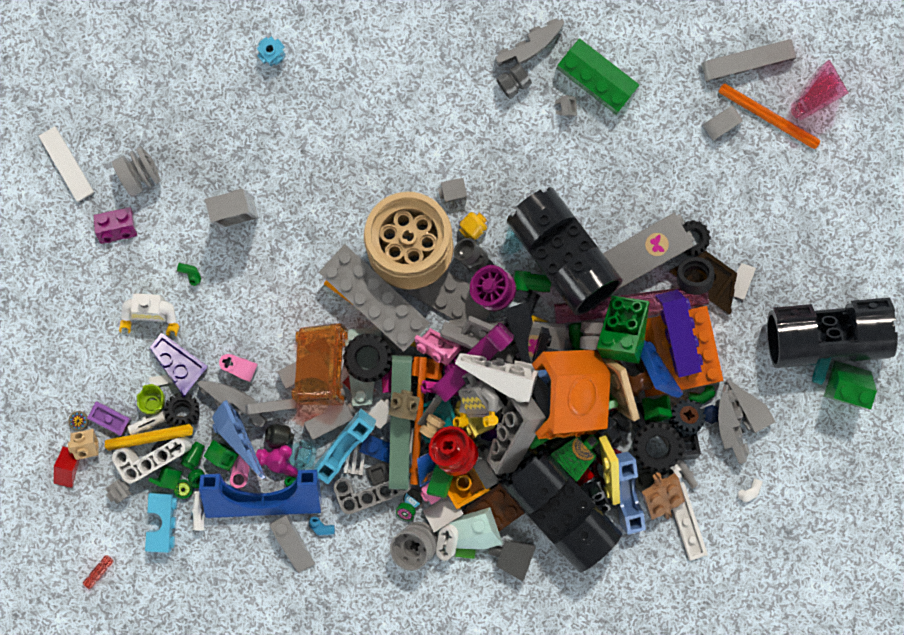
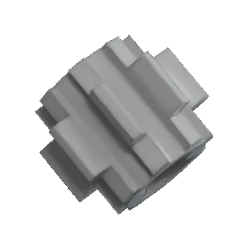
M118 479L106 488L108 492L106 496L111 502L115 501L118 504L131 494L129 491L131 487L127 482H122L121 479Z

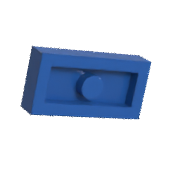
M368 435L363 443H361L358 451L389 463L390 443Z

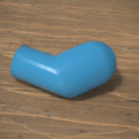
M315 516L309 519V527L317 535H335V525H324Z

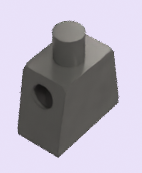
M504 539L502 547L499 545L491 547L488 550V554L498 557L496 561L498 568L524 581L536 546L531 543Z

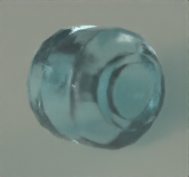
M300 440V442L293 445L290 461L294 463L295 468L300 470L312 467L317 455V449L312 442Z

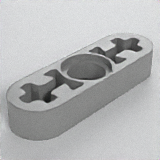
M297 399L246 404V414L297 408Z

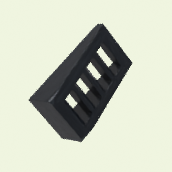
M679 433L683 448L680 460L697 459L701 455L697 433L685 437L681 436L682 433Z

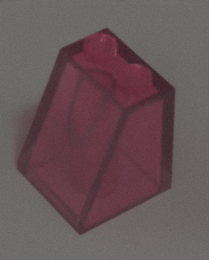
M830 59L816 69L792 102L791 106L793 108H791V112L796 119L799 118L801 121L849 93Z

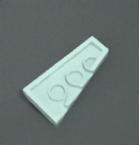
M378 327L344 330L346 347L349 344L348 342L357 335L367 333L381 337L382 331ZM369 346L360 349L357 354L359 366L366 370L376 367L378 351ZM349 374L352 406L371 405L375 382H362Z

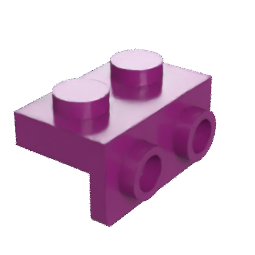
M131 207L93 215L95 234L101 244L137 236Z

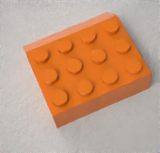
M707 306L688 310L689 316L693 317L695 328L692 330L699 342V347L696 348L698 354L702 356V372L680 378L675 373L669 351L671 343H668L664 332L667 325H664L661 316L647 318L645 341H650L654 344L657 353L681 390L724 381ZM654 386L650 390H644L646 397L667 394L655 389Z

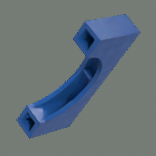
M317 469L298 470V476L290 486L270 493H250L235 489L228 485L220 474L200 475L199 492L206 518L321 513L322 496Z

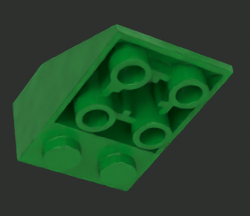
M618 296L611 297L597 345L602 358L639 363L644 347L649 301Z

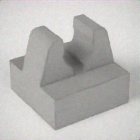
M565 95L555 101V104H561V110L556 111L557 115L577 116L576 97Z

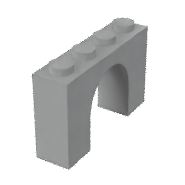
M320 350L277 371L285 388L306 378H318L329 387L331 402L327 410L304 422L312 440L351 421L354 417L353 414L356 413L352 404L346 402L344 397L347 394L343 386H338L336 382L338 377L334 369H329L327 365L329 359L326 353H321Z

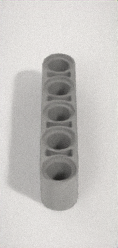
M792 39L707 60L702 62L701 65L706 82H710L711 79L716 78L718 80L728 77L730 74L737 75L745 73L750 69L764 68L769 64L771 66L788 59L791 61L796 59Z

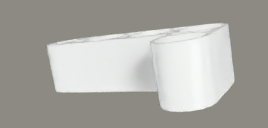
M186 436L176 438L141 459L138 458L133 448H121L113 453L112 460L122 479L127 483H134L190 451L192 442ZM181 443L182 447L178 450H175L174 447L180 445ZM162 451L166 452L167 459L162 456ZM122 452L126 455V460L122 458ZM147 460L151 462V468L147 466ZM131 469L135 471L136 477L131 474Z

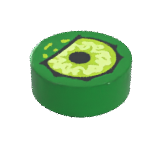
M181 479L178 481L174 493L178 498L185 499L192 495L194 488L189 480Z

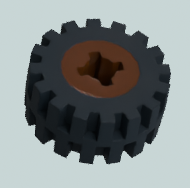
M690 399L680 400L671 410L672 417H670L669 424H672V427L677 430L678 434L682 433L681 436L686 434L688 436L695 435L705 423L706 414H703L705 410L700 408V404L696 405L694 400L690 402Z

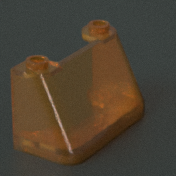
M343 324L300 327L295 336L298 346L295 388L292 389V399H295L298 405L344 406V395H341V389H343L341 384L342 350L345 347L343 339H348V329Z

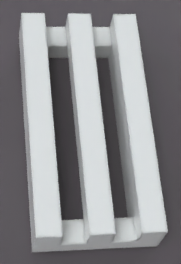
M359 444L354 448L352 469H348L349 454L345 460L343 473L363 475L365 454L361 453L359 470H356Z

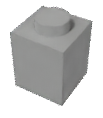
M464 178L441 182V187L438 188L440 199L444 198L445 203L467 198Z

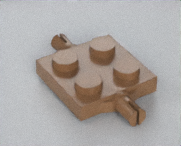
M656 473V475H653L654 484L641 492L646 510L651 520L663 514L666 519L672 518L671 509L685 502L680 481L675 473L663 479L660 473Z

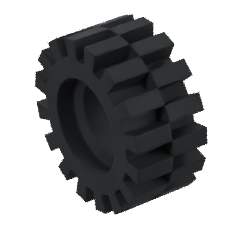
M692 220L685 222L682 225L685 231H696L699 234L700 240L698 244L682 253L686 255L702 253L710 244V231L700 221Z
M179 393L175 394V398L171 396L170 401L167 400L164 406L167 424L170 423V427L187 424L195 426L200 415L197 399L195 397L192 399L190 394L187 397L179 396ZM187 407L190 411L187 416L179 417L175 414L176 408Z

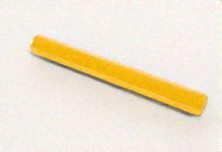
M187 424L105 440L104 447L110 451L190 436L193 434V427Z

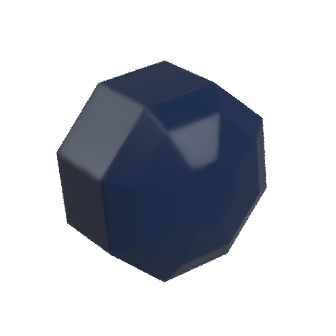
M714 405L704 407L705 421L711 424L718 422L719 407Z

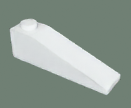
M460 353L455 362L459 367L518 402L530 401L539 370H535L532 364L514 360V364L503 362V359L500 358L487 361L484 356Z

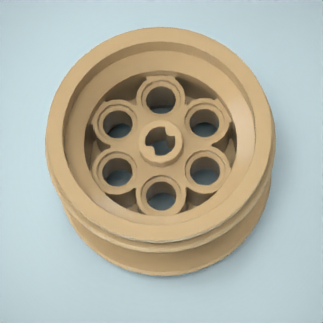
M400 192L384 198L372 209L365 224L364 244L370 265L391 286L401 289L426 287L437 281L446 272L451 263L454 245L450 220L443 208L435 200L424 194ZM409 222V223H408L407 225H405V226L399 225V224H401V223ZM422 224L428 226L425 230L418 229V226ZM389 233L395 235L393 239L385 238L386 235ZM410 236V238L413 239L411 241H407V239H404V237ZM431 242L433 245L430 248H425L423 244ZM394 251L400 252L398 257L390 256ZM414 255L419 257L416 262L410 261L409 258Z

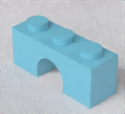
M150 492L148 494L147 513L158 514L162 519V526L159 530H149L146 532L145 551L168 553L171 551V548H174L175 536H172V529L176 528V517H173L174 509H177L178 499L174 498L175 493Z

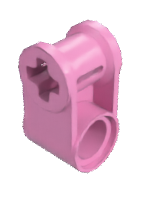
M225 354L219 360L221 369L251 382L258 366L254 362L232 354ZM230 357L232 358L233 366L226 368L224 359H229Z

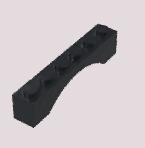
M524 302L504 309L505 315L502 318L505 326H510L511 332L514 335L511 343L517 346L518 352H515L517 360L532 364L529 357L528 342L533 320L527 303ZM537 376L531 397L533 400L536 399L538 407L546 417L544 421L546 422L550 416L551 388Z

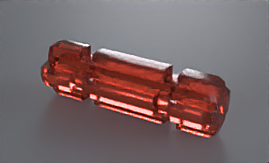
M105 555L101 563H98L89 574V577L83 581V585L91 589L114 560L110 556Z

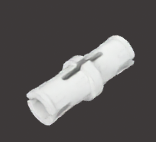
M162 410L149 417L144 416L142 420L128 425L130 435L139 434L146 430L151 431L153 427L166 422L164 411ZM152 420H155L154 422L141 427V425L146 424Z
M193 491V508H191V513H193L192 530H204L205 513L200 492Z

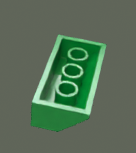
M580 38L569 49L556 68L616 115L640 85Z

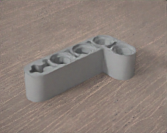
M343 477L335 482L333 488L341 510L345 514H353L407 493L411 489L412 484H410L409 477L408 490H397L398 492L394 493V489H391V493L388 496L382 495L380 488L382 486L389 487V480L355 493L350 480ZM345 482L348 485V490L345 492L340 491L338 483ZM364 493H370L373 496V500L367 503L363 501L362 496ZM352 500L355 503V508L347 509L344 504L345 501Z

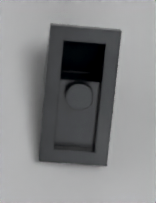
M541 327L531 363L542 352L558 351L548 348L552 340L549 328Z

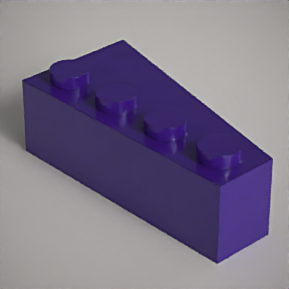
M679 290L655 295L656 301L662 305L663 310L659 312L664 325H667L664 332L668 343H671L669 351L676 375L680 378L702 372L701 365H703V360L696 348L699 347V342L692 330L695 328L693 317H690L688 310H691L689 299L685 298Z

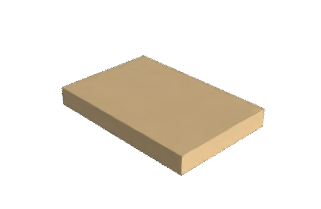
M603 358L611 372L610 393L617 399L618 403L615 409L632 421L640 419L626 368L612 359Z

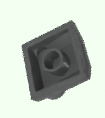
M482 444L477 447L478 458L473 467L485 488L488 489L501 481L506 476V473L495 474L487 462L489 450Z

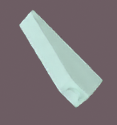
M490 507L462 515L449 523L458 530L456 547L458 549H488L503 544Z

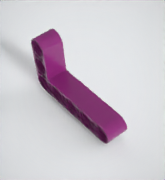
M499 322L467 354L484 356L489 361L498 351L501 352L512 342L514 335ZM455 364L431 389L446 402L465 384L462 376L468 372Z

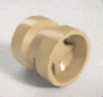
M428 414L426 418L427 425H422L419 431L431 439L446 423L437 416Z

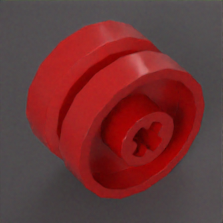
M448 426L437 431L431 438L429 455L442 471L448 475L459 476L470 471L476 464L478 448L464 430L459 427Z

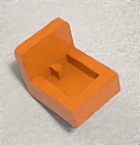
M414 357L412 376L418 377L419 357ZM427 359L426 378L440 380L444 364L438 363L433 359Z

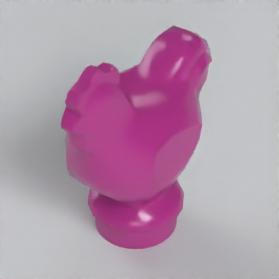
M284 445L273 449L271 452H268L266 449L257 450L256 456L261 466L267 465L272 472L297 477L298 469L292 466L289 461L292 455V449L289 446Z

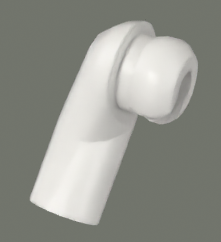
M754 478L751 488L746 491L740 490L738 498L743 500V502H749L756 498L763 481Z

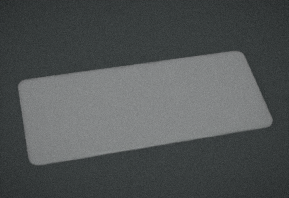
M438 395L435 396L417 424L425 425L428 414L434 413L442 401Z

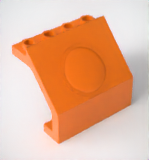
M597 350L542 352L532 365L535 370H546L551 379L550 416L535 432L538 439L578 437L586 434L593 435L598 430L608 429L611 372Z

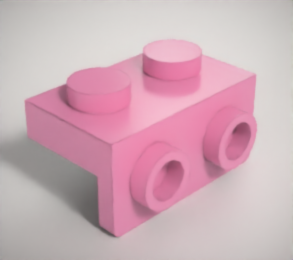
M431 328L422 337L416 335L414 338L419 352L428 354L433 360L438 363L441 362L446 366L461 351L459 344L441 337L440 333Z

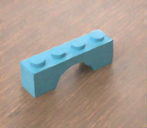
M362 409L357 412L315 464L314 470L317 469L319 479L326 484L330 483L353 449L359 443H363L372 432L376 423L375 418Z

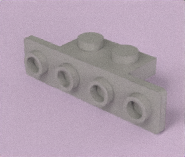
M469 316L463 328L444 322L440 336L472 349L494 326ZM506 347L501 352L498 351L492 358L495 360L500 358L503 359V362L512 364L515 351Z

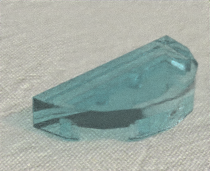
M508 227L502 255L516 253L523 246L510 227Z

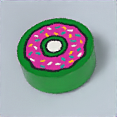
M400 503L396 509V514L402 520L411 521L416 514V510L409 503Z

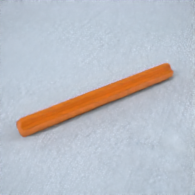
M723 83L718 92L809 147L816 149L819 146L820 139L727 84Z

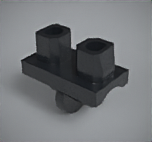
M608 418V429L598 430L600 437L606 436L613 445H616L622 439L621 434L617 431L619 428L613 419L610 420Z
M599 477L593 482H589L588 485L581 486L604 513L611 509L609 505L612 503L609 498H606L604 487Z

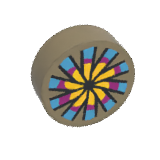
M82 411L73 412L68 419L70 427L74 430L85 429L89 423L87 414Z

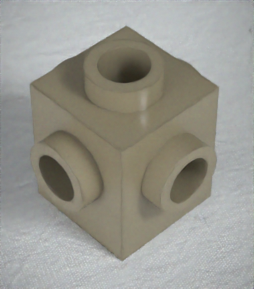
M402 390L401 393L393 392L388 415L415 421L420 397L413 396V392Z

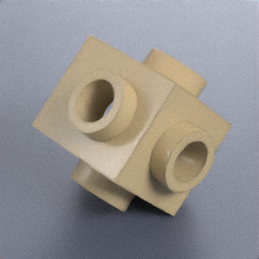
M94 429L70 433L68 450L70 453H73L76 460L99 455V442Z

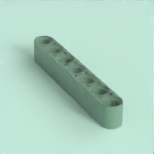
M392 355L391 399L393 392L411 391L412 356ZM391 416L389 489L408 490L410 420Z

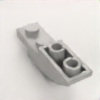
M555 18L547 22L545 27L540 28V26L529 30L530 33L527 34L529 42L521 41L515 45L516 48L511 50L506 48L499 51L498 55L495 56L497 65L500 66L514 59L521 65L537 56L558 35L564 25V20Z
M199 381L197 383L200 386L199 390L206 396L211 395L215 398V404L220 406L223 401L227 400L231 405H235L234 409L241 415L246 414V404L258 403L251 396L229 385L213 381ZM260 413L246 414L250 417L249 422L256 427H263L268 421Z
M727 384L724 385L719 404V430L724 448L732 447L738 463L741 464L747 461L750 452L748 445L744 444L741 438L743 437L740 428L743 418L742 410L735 403L736 395L734 390H730Z

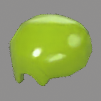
M154 384L142 386L141 392L137 394V407L142 413L147 415L157 414L165 406L166 396L159 386Z

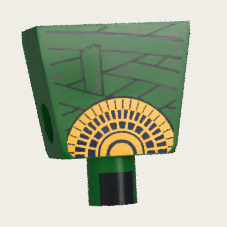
M592 434L584 441L578 436L554 451L551 455L577 482L595 459L596 454L592 449L599 441Z

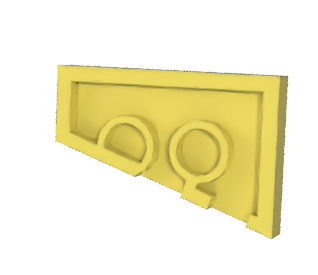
M598 437L604 471L603 477L606 485L604 493L606 498H610L612 505L620 504L619 461L607 437Z

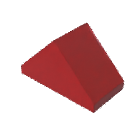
M62 447L54 464V484L73 488L80 459L76 460L73 453L69 452L68 447Z

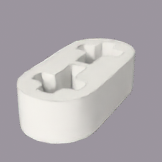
M446 525L440 530L438 535L436 554L439 559L444 561L449 560L456 552L458 530L453 525Z

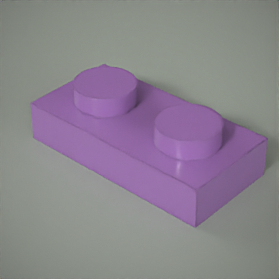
M98 401L95 402L87 419L120 436L124 434L131 418Z

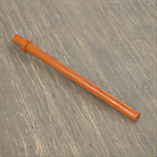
M419 357L417 397H420L414 423L411 468H409V473H411L410 484L413 485L418 484L417 458L420 455L421 432L419 430L422 425L417 424V422L423 415L425 393L421 392V385L425 386V384H422V381L426 380L427 357Z

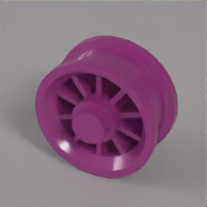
M496 265L482 267L474 274L470 282V295L472 299L488 311L505 309L511 304L516 294L514 278Z

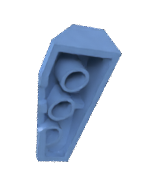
M227 400L223 401L212 416L214 421L212 427L217 435L220 434L261 479L266 478L239 413Z

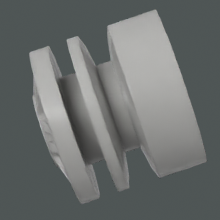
M142 146L137 148L140 157L132 150L130 151L132 161L129 162L125 156L112 161L119 180L131 197L143 191L141 184L143 181L148 187H152L150 177L156 184L161 182L155 162Z
M419 521L410 523L393 538L390 544L392 559L404 570L413 571L420 569L436 554L437 532H433L431 526L427 523Z

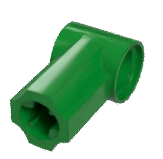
M514 271L516 291L529 292L531 290L550 293L551 282L546 275L532 274L527 271Z

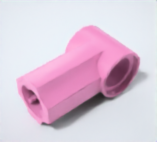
M238 455L233 464L230 476V483L235 488H242L247 484L250 466L240 455ZM236 474H241L244 477L243 484L237 485L234 482Z

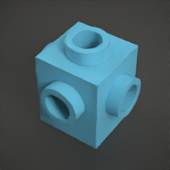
M272 36L270 38L265 37L258 43L257 50L259 54L257 56L264 64L268 62L270 66L277 65L284 59L286 54L282 49L285 46L278 38L274 40ZM273 47V51L268 53L267 50Z

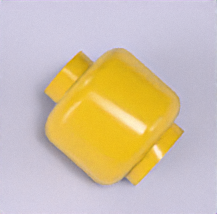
M470 212L460 221L459 225L461 228L459 231L466 238L477 240L488 228L485 224L487 219L480 212L478 214Z

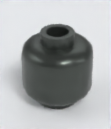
M274 423L271 427H267L265 442H267L268 447L276 449L284 445L293 444L294 434L291 433L289 426Z

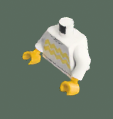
M135 293L132 299L126 300L122 305L120 333L122 328H127L129 334L132 325L130 320L167 322L169 324L166 335L169 336L171 331H173L175 336H177L179 325L175 323L174 306L161 295Z

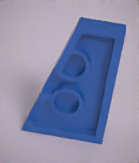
M644 340L641 358L655 389L679 398L683 395L682 390L660 358L654 344Z

